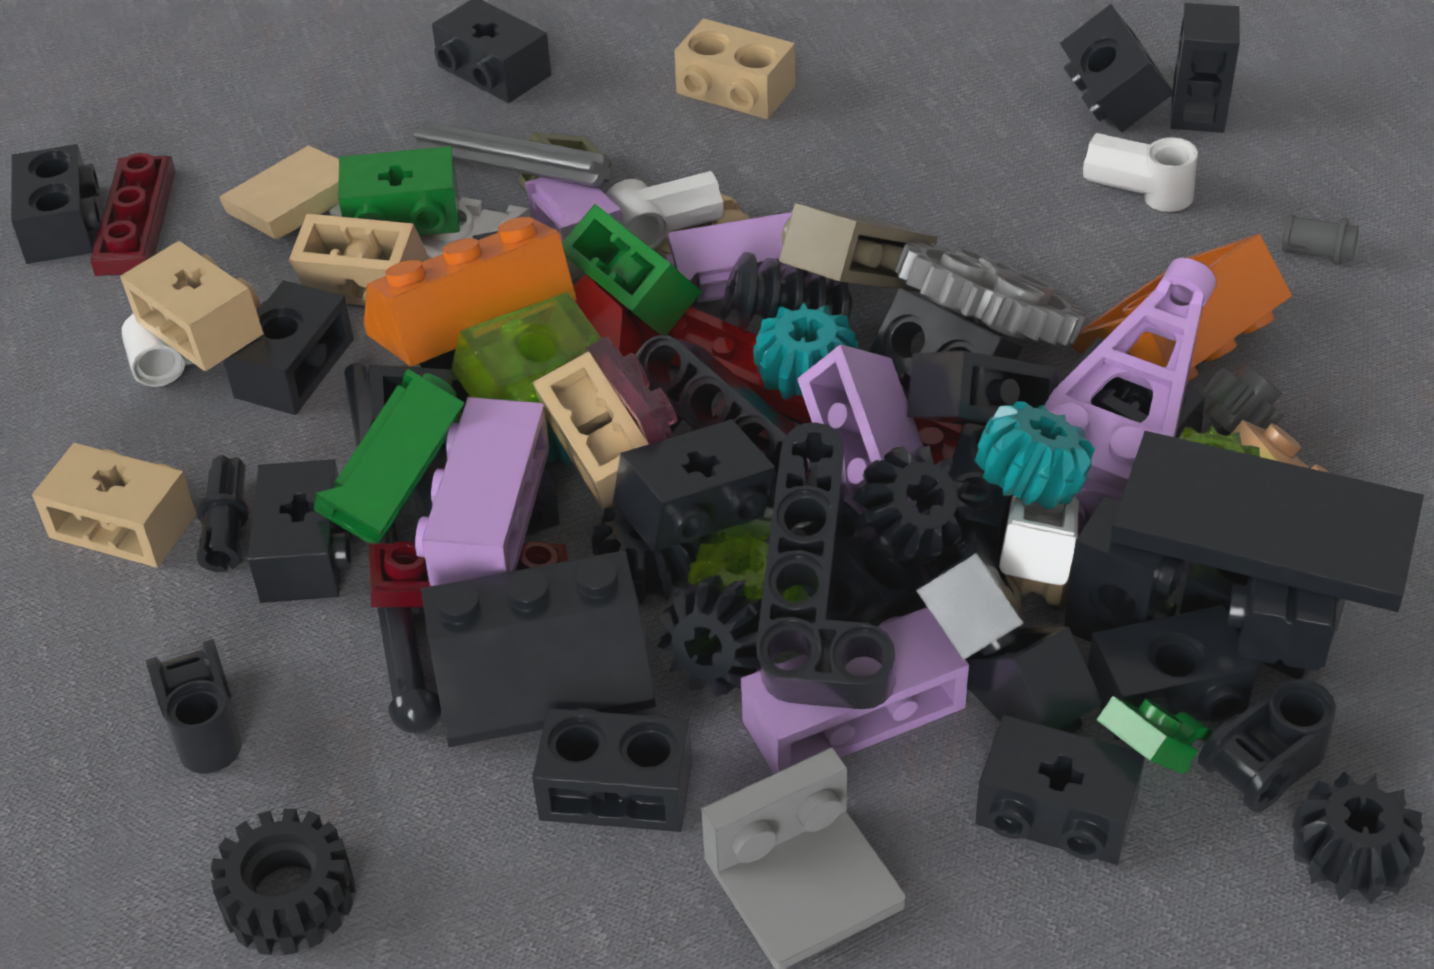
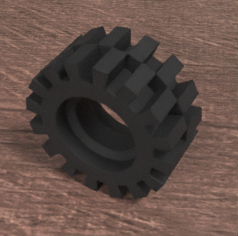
M283 809V819L274 822L271 811L258 814L261 826L252 830L246 821L238 825L235 830L239 842L236 843L225 837L218 847L222 859L213 858L211 872L214 880L210 881L224 922L229 932L232 933L234 931L237 941L248 948L254 940L258 953L271 955L275 942H280L284 955L297 953L295 940L306 937L311 949L322 943L318 929L324 926L334 934L342 925L338 912L349 914L353 906L350 893L355 892V881L343 839H339L337 829L330 822L323 826L320 815L310 811L307 812L302 822H300L297 809ZM300 866L308 868L312 872L310 878L291 893L281 896H264L256 892L258 884L267 875L278 869Z

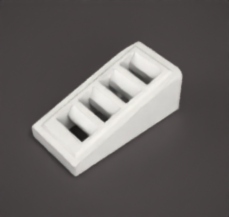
M1012 495L999 564L1001 572L1006 575L1054 585L1065 584L1069 577L1075 541L1077 539L1079 499L1074 496L1070 504H1057L1052 510L1045 509L1036 502L1025 506L1020 498Z

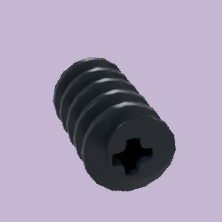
M744 252L736 261L727 280L722 303L721 320L723 323L732 309L738 310L739 328L747 329L755 315L761 316L762 322V319L775 318L779 307L795 311L799 310L804 302L808 309L813 310L828 305L832 316L845 315L849 323L852 297L849 292L848 282L830 279L826 284L825 276L809 272L803 279L802 269L788 265L781 273L780 264L777 259L766 258L758 268L757 258L754 253Z

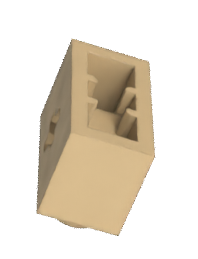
M307 213L291 252L289 262L302 285L345 296L346 304L365 306L367 283L386 276L385 271L397 263L408 260L423 262L430 258L414 224Z
M177 241L120 276L137 323L205 372L264 334L256 311L260 307V302L252 286L241 277L235 279L220 269L209 255H200L180 241Z
M73 443L32 493L49 538L157 568L197 515L183 471L174 469L166 464H154L120 455L113 450H101L78 443Z

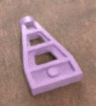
M1189 258L1173 260L1157 288L1053 390L1044 405L1049 412L1055 415L1065 414L1066 421L1070 425L1081 427L1086 432L1085 439L1095 448L1091 459L1092 466L1087 473L1089 475L1088 478L1124 492L1144 431L1176 438L1202 308L1206 305L1216 287L1214 274L1204 264ZM1147 331L1176 342L1169 363L1165 368L1127 354L1144 332ZM1116 377L1151 389L1153 392L1149 415L1141 423L1091 405V400L1110 380Z

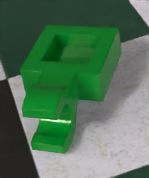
M1112 696L1097 718V721L1149 761L1179 774L1188 772L1192 766L1190 762L1199 751L1191 744L1198 739L1206 742L1212 735V731L1189 713L1182 712L1174 716L1145 698L1140 707H1137Z

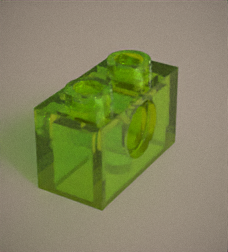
M569 292L461 330L452 364V371L470 397L539 403L532 382L588 351L601 368L607 345Z

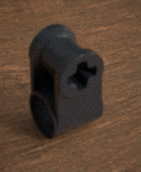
M214 639L204 641L201 650L163 662L157 657L146 659L148 672L161 713L167 722L183 766L192 772L204 774L217 772L229 766L237 758L241 750V738L229 702V698L232 696Z
M1305 679L1287 680L1279 684L1272 692L1241 715L1232 717L1218 727L1202 747L1198 756V764L1209 773L1218 771L1244 794V804L1255 813L1261 812L1278 800L1292 784L1312 769L1318 767L1324 760L1336 712L1334 698L1325 687L1314 681Z

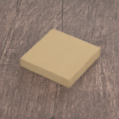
M308 145L224 193L219 198L226 213L278 240L302 226L307 213L321 215L339 204V159Z

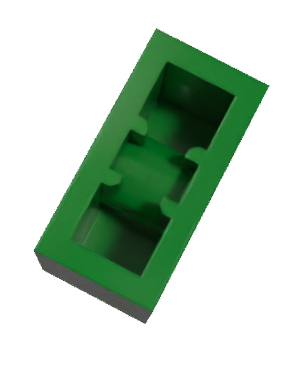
M452 146L339 157L338 200L342 217L414 224L419 236L460 232L459 194Z
M595 203L562 243L565 257L660 335L666 336L702 292L672 264Z

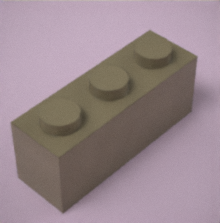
M795 203L792 215L783 228V248L779 262L841 282L892 289L902 288L906 291L921 292V289L907 285V280L899 278L895 268L908 241L912 243L919 241L926 245H929V243L936 245L938 237L881 219Z

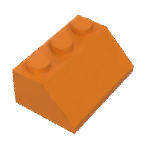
M519 217L502 223L498 227V233L480 240L466 238L451 242L443 247V254L426 261L408 260L392 265L385 271L386 276L367 283L364 327L369 337L412 367L577 300L560 234L557 230L531 217Z
M1260 233L1187 257L1204 264L1212 271L1216 278V287L1206 305L1202 308L1187 382L1199 374L1195 367L1203 360L1209 362L1231 352L1237 347L1234 339L1241 333L1248 334L1272 322L1275 319L1272 310L1292 297ZM1165 272L1080 330L1075 344H1071L1073 348L1083 354L1098 337L1105 340L1157 288ZM1146 331L1139 337L1128 354L1165 368L1169 363L1176 342Z

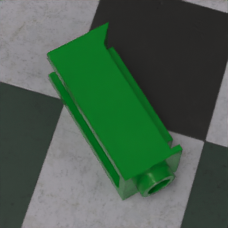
M407 369L404 373L402 385H398L335 480L334 488L316 493L313 510L369 544L381 543L447 440L450 426L453 422L458 423L464 402L456 398L457 393L454 388L435 375L425 373L421 377Z

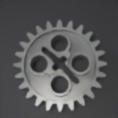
M908 241L895 268L899 278L907 280V285L921 289L920 293L926 295V298L933 303L966 315L971 322L985 324L998 332L1015 338L1025 339L1027 336L1036 341L1038 338H1041L1051 344L1058 342L1068 346L1069 343L1075 344L1087 314L1081 311V307L1071 304L1072 301L1070 299L1056 295L1057 292L1054 291V287L1028 274L1018 272L1009 263L992 260L968 249L957 248L955 251L947 247L945 250L932 243L926 245L919 241L915 243Z

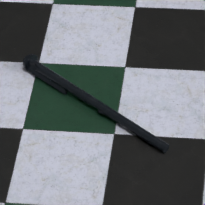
M359 363L350 364L344 371L356 447L360 444L358 404L367 375V368ZM395 521L381 543L399 542ZM411 607L378 608V615L393 698L388 708L390 718L404 732L412 734L426 732L436 725L442 711L439 695L432 690L426 689Z

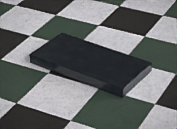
M1144 431L1113 522L1110 542L1399 612L1424 495Z

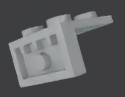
M829 748L701 808L705 861L775 969H786L905 908L906 895L847 813V767L833 748Z

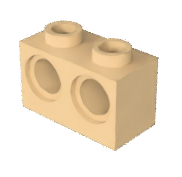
M703 18L674 50L676 93L769 119L796 86L795 43Z
M588 351L532 383L539 403H544L548 424L604 512L605 508H617L613 503L620 453L648 445V442Z

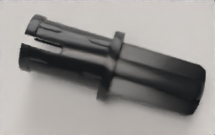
M219 455L212 460L208 476L207 494L197 506V517L202 524L197 561L200 566L213 572L227 571L228 555V565L232 569L238 565L240 559V531L248 520L249 508L243 501L246 466L238 457L229 459L225 455Z

